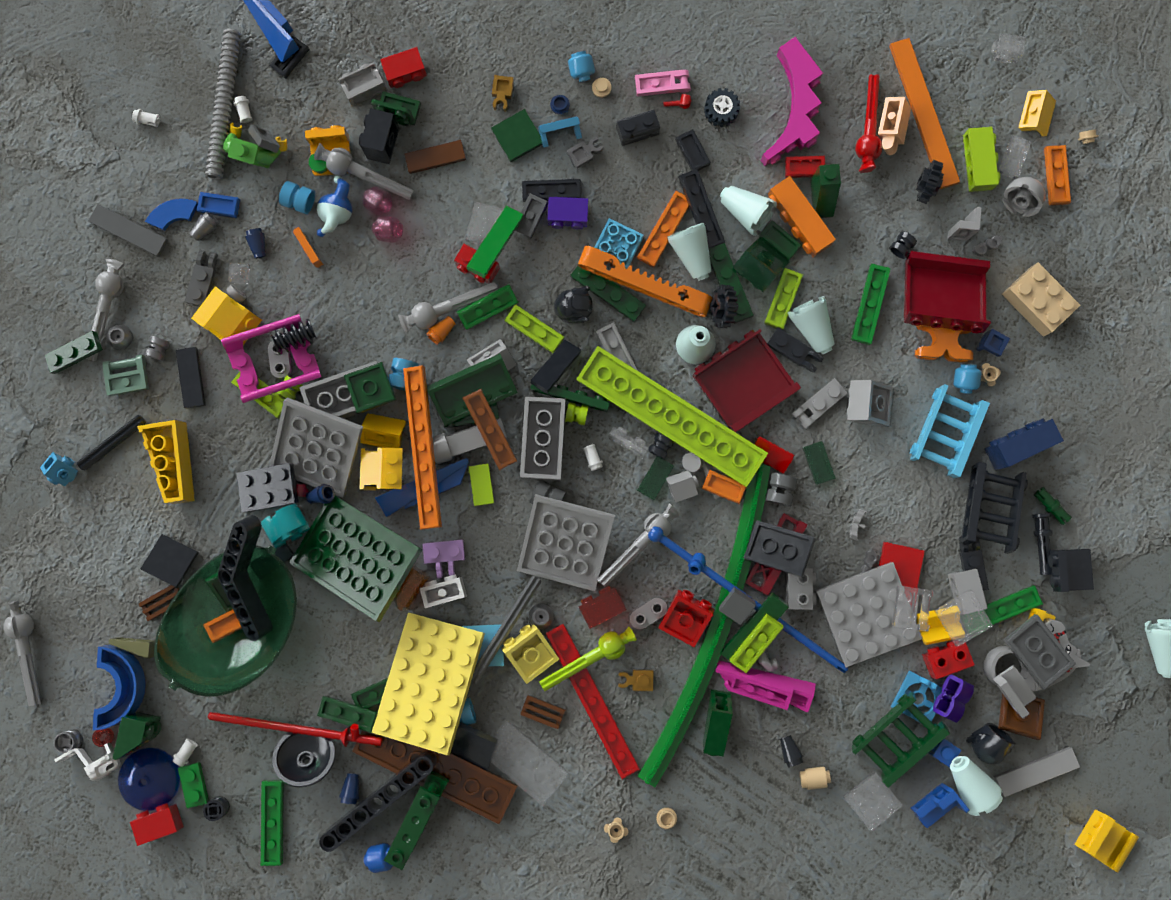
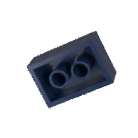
M1042 418L1026 424L1023 428L1011 431L1006 436L990 441V446L984 449L994 469L998 470L1010 467L1064 440L1054 420L1045 421Z

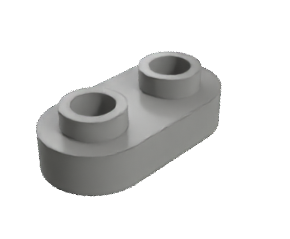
M271 341L268 345L270 371L276 378L284 379L286 375L290 376L292 372L290 352L283 348V354L279 355L278 352H275L274 342ZM279 365H283L282 371L277 370Z
M653 598L635 609L630 615L631 625L636 629H644L663 617L667 612L665 601L660 598ZM659 604L661 610L655 612L653 610L654 605ZM642 615L644 621L638 623L636 621L637 616Z

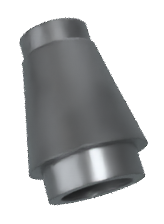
M205 212L200 215L189 234L199 241L216 229V225L219 222L209 212Z

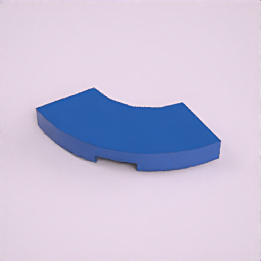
M190 199L166 201L157 206L149 214L145 222L165 231L175 221H191L198 202Z

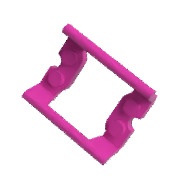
M299 314L221 339L233 370H239L241 373L237 383L242 394L240 397L243 403L321 378L315 355L307 353V348L311 344L306 340L305 347L298 343L297 350L292 345L290 346L295 363L304 374L258 389L259 379L253 361L243 349L244 340L281 329L284 326L288 331H291V324L298 328V322H302Z

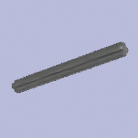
M536 576L531 577L476 664L471 682L475 684L479 682L541 584V580Z

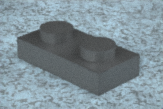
M530 193L521 211L524 217L515 231L532 238L547 208L548 201Z

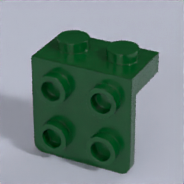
M383 91L380 101L372 99L371 105L376 110L394 114L397 123L400 125L409 126L410 124L415 126L421 102Z

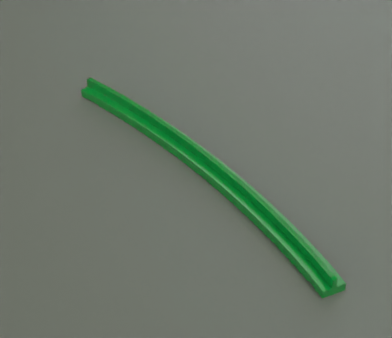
M764 464L760 465L745 489L736 537L724 577L742 591L751 561L744 559V555L756 520L761 521L768 486L770 466ZM721 587L713 616L683 690L656 744L637 775L646 784H650L653 787H656L695 715L730 631L733 620L719 611V606L730 593L723 587Z

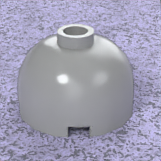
M1024 176L1017 178L1007 186L1002 199L1003 204L1015 215L1019 212L1023 214L1022 217L1034 216L1039 213L1046 198L1045 189L1038 180L1032 177Z

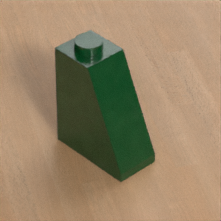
M839 164L819 165L810 180L812 206L820 218L834 217L841 186Z
M712 689L710 691L703 737L704 754L724 757L733 716L730 692Z

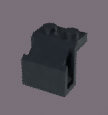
M1091 549L1050 551L1048 564L1052 572L1050 585L1053 588V592L1094 590Z

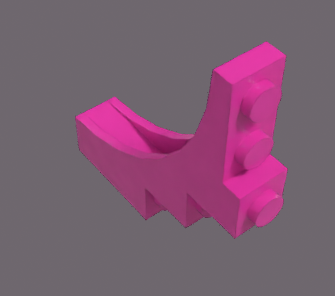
M796 37L779 47L776 55L784 67L790 83L792 96L791 113L783 134L762 155L760 161L764 166L769 163L775 164L781 159L783 153H790L797 146L800 150L805 147L811 148L817 143L816 139L820 134L810 119L819 113L818 109L821 101L812 89L821 83L820 79L823 72Z

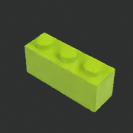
M993 127L969 128L963 135L969 192L993 190L1000 182V172L997 171L998 153L995 152L996 134L993 133Z

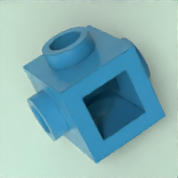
M54 452L51 453L40 467L43 474L47 476V480L55 485L59 483L66 486L75 479L78 472L74 465L75 462L68 456L61 457Z

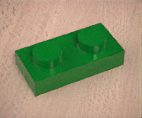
M201 762L179 767L178 772L187 809L208 803L209 798Z

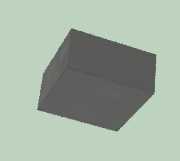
M734 587L719 606V611L741 625L756 606L754 599Z

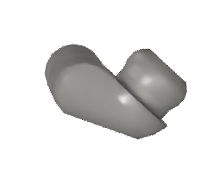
M765 651L758 659V662L768 671H773V669L779 667L776 658L769 660Z

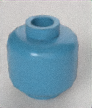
M586 51L571 54V58L568 60L571 77L579 79V82L590 80V76L595 73L592 55L587 54Z
M961 364L960 367L955 369L953 384L956 388L960 389V393L971 394L972 390L980 388L982 372L980 369H977V365Z

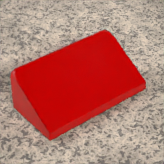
M760 436L754 443L768 453L762 463L784 474L795 455Z

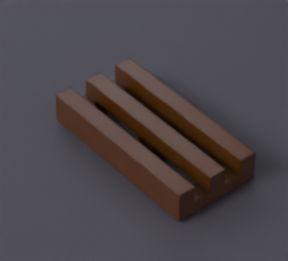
M170 585L138 605L142 607V612L146 615L147 621H151L181 604L185 599L179 588ZM174 589V593L147 607V604ZM176 596L179 598L178 600L151 614L150 611H152L153 609L159 607L160 605L166 603L167 601L173 599Z
M527 695L520 715L558 729L566 709ZM529 701L560 712L558 716L529 704ZM526 709H530L532 711L557 720V722L554 723L537 715L526 712Z

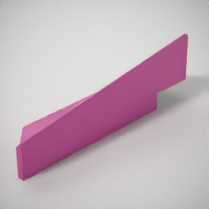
M721 660L718 662L716 672L720 673L724 679V685L728 691L788 710L789 704L805 712H809L814 697L815 683L750 668L745 673L732 663Z

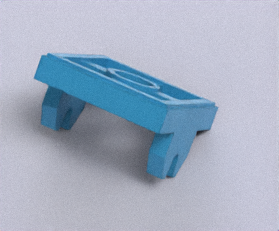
M576 116L539 125L538 130L543 147H548L546 132L570 126L574 127L576 139L582 138L579 118Z
M908 671L891 707L894 708L898 704L897 701L902 695H908L911 692L907 689L909 686L922 683L919 690H915L913 693H921L924 698L921 704H913L917 708L923 705L930 708L924 715L932 722L936 714L933 712L934 702L942 693V688L928 679ZM928 687L934 695L933 703L927 700L925 695ZM907 709L903 712V714L918 721Z

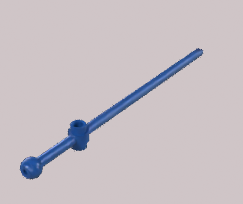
M654 526L651 528L648 538L653 542L662 543L686 560L691 574L698 575L702 572L729 592L734 587L737 588L706 565V558L702 553L691 555L667 538L660 527ZM755 600L756 606L753 609L757 611L761 604ZM781 618L777 620L783 625L784 628L782 630L841 672L845 673L848 671V667H845L844 663Z

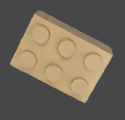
M1039 262L1030 267L1002 293L1043 337L1052 333L1081 306Z

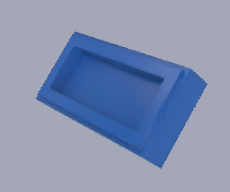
M200 192L197 212H209L211 215L237 218L240 199L238 197Z

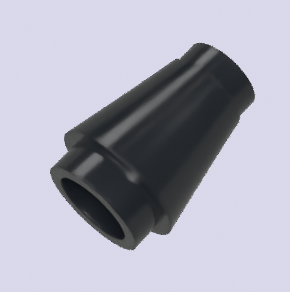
M789 735L781 738L783 759L788 768L803 763L802 757L804 756L792 739V736Z

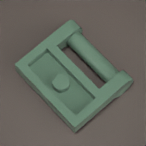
M143 354L136 355V358L115 362L104 361L102 363L107 396L111 397L149 389L146 358ZM137 366V370L118 374L112 373L115 369Z

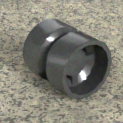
M772 473L769 483L772 488L768 489L766 501L791 507L794 497L791 492L795 490L798 479L784 474ZM777 490H785V494L777 493Z
M540 480L529 503L533 504L536 494L563 501L566 491L557 487L553 489L551 484Z

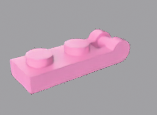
M675 70L635 75L637 97L675 92L687 93L691 91L690 83H688L689 71ZM675 79H679L680 83L675 84Z

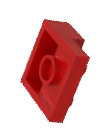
M678 590L659 625V629L695 647L713 616L714 608L705 599L701 601L695 599L692 592Z

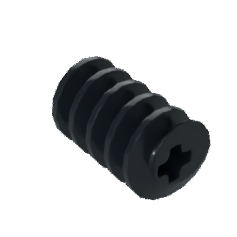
M306 319L305 326L299 321L298 328L291 324V331H288L284 326L282 334L276 329L275 336L271 334L278 354L282 355L283 348L290 352L291 345L297 350L298 343L303 347L306 346V340L313 344V338H316L310 320Z

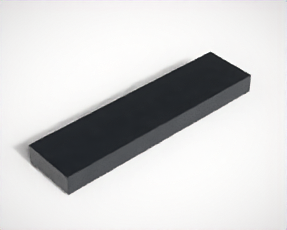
M698 169L679 175L680 184L696 225L704 223L706 226L708 248L710 249L725 243Z

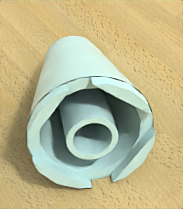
M735 186L725 187L720 195L721 203L753 236L758 235L756 233L757 230L762 231L767 226L774 214L771 211L772 207H777V202L773 199Z
M704 223L691 226L686 230L676 232L667 237L668 242L693 279L697 278L700 281L709 277L708 273L711 272V263Z
M822 296L818 297L819 301L815 303L811 300L792 309L793 312H788V315L815 352L825 354L832 350L834 338L825 297Z
M691 325L684 328L676 341L679 356L687 363L695 365L709 360L716 347L713 334L710 330L700 325Z
M1157 619L1158 623L1155 624L1148 621L1145 623V632L1157 672L1165 678H1171V619Z
M958 756L952 760L950 769L959 796L970 810L968 813L980 816V812L985 811L987 814L996 809L1003 799L1000 786L968 757Z

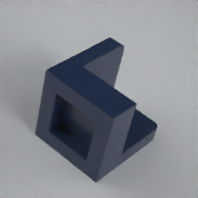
M991 329L984 333L976 350L979 352L986 350L999 357L1002 355L1010 338Z

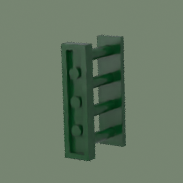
M912 691L908 695H902L897 701L898 704L864 735L860 734L852 741V752L856 755L862 750L882 770V782L888 788L950 734L948 727L942 721L938 725L933 724L913 704L916 701V697ZM906 709L928 729V733L923 738H918L898 718ZM893 723L913 743L911 749L907 752L903 751L883 731L889 724ZM877 736L897 756V761L892 765H888L868 743Z
M433 770L428 774L384 859L385 862L403 870L449 781L448 778Z

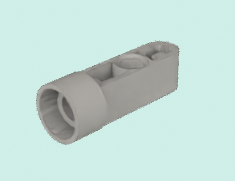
M501 418L496 419L505 438H507ZM477 426L447 436L442 433L432 437L434 457L437 465L453 460L452 456L486 445Z

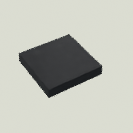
M161 534L140 569L178 588L197 557L198 552Z
M460 723L450 753L487 771L490 767L498 739L464 723Z

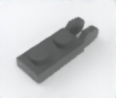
M199 250L184 302L201 306L208 297L216 273L217 253H211L208 267H205L206 252Z

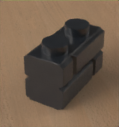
M654 109L618 120L616 123V130L622 146L647 139L649 136H657L660 132V124Z

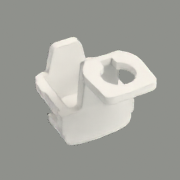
M111 743L104 745L107 755L95 762H92L82 748H74L54 759L56 763L63 762L77 754L86 766L84 770L91 781L101 780L120 766V759H112L114 747ZM113 763L114 767L106 771V767Z

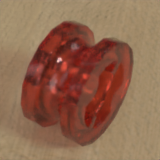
M110 728L96 730L92 735V741L98 747H104L105 744L112 743L114 739V733ZM105 733L107 736L105 740L101 741L99 738L102 736L101 734Z

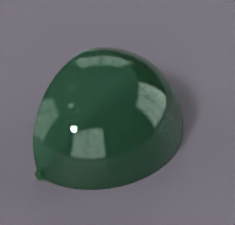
M256 545L247 571L273 626L272 632L256 642L250 641L243 629H240L212 643L203 624L226 613L205 579L219 571L224 552L197 570L178 591L161 620L154 645L156 666L161 675L169 680V688L174 691L177 688H182L189 693L205 697L222 696L249 685L274 663L290 636L297 606L294 580L285 563L275 555L276 548L271 545L268 548Z

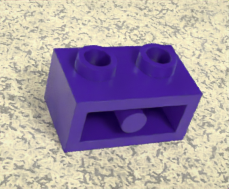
M549 197L548 226H552L555 229L570 226L576 230L587 227L588 198Z

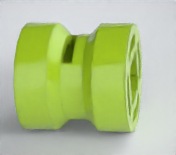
M286 375V377L284 378L283 381H286V380H289V379H292V378L289 377L288 375ZM300 384L291 387L293 390L288 388L277 393L285 398L295 400L296 393L301 391L300 387L303 385Z
M569 402L565 422L572 423L575 421L579 425L585 426L589 406H576L575 403Z

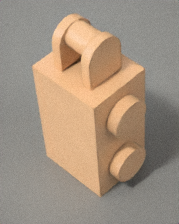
M905 97L885 98L878 135L882 140V147L887 155L895 154L898 145L904 144L911 112V107Z

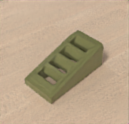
M116 637L109 639L108 644L149 659L155 657L157 641Z

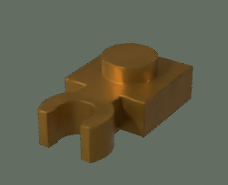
M494 75L492 97H497L493 101L494 110L501 103L504 105V111H507L508 104L506 98L512 99L514 77Z
M633 669V675L619 672V676L626 677V682L618 683V687L626 688L632 685L633 691H653V670Z

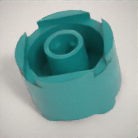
M297 504L283 507L275 511L276 514L272 516V519L270 516H267L261 521V525L275 549L285 545L287 540L291 539L292 542L298 540L303 536L302 533L310 529Z

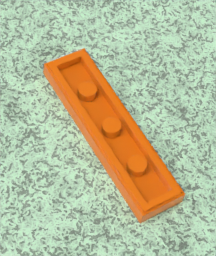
M677 190L675 191L637 256V259L653 268L669 243L667 237L675 233L689 208L684 194Z

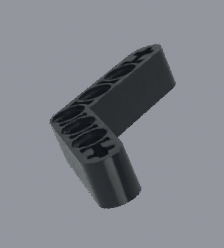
M255 515L234 523L218 571V579L246 637L252 642H256L269 634L273 629L269 616L247 572L262 529L261 522Z

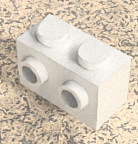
M455 574L444 577L445 581L437 583V580L426 582L425 587L420 588L424 607L428 608L467 597L462 577L457 578Z

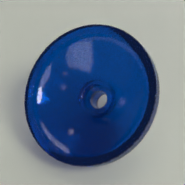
M145 748L131 754L122 764L118 775V787L123 799L132 807L143 811L156 810L155 807L169 803L176 795L180 785L179 767L173 762L174 758L167 752L157 748ZM142 778L146 780V785L142 784Z

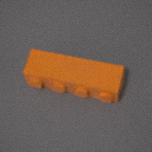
M790 176L770 189L768 198L777 202V209L780 211L781 219L785 223L788 222L792 234L795 238L801 240L803 249L807 254L815 257L835 242L836 239Z

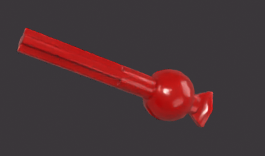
M878 74L869 75L864 135L857 140L855 146L856 155L862 160V165L859 169L860 173L872 172L876 168L874 160L879 158L883 150L882 141L876 136L880 78Z

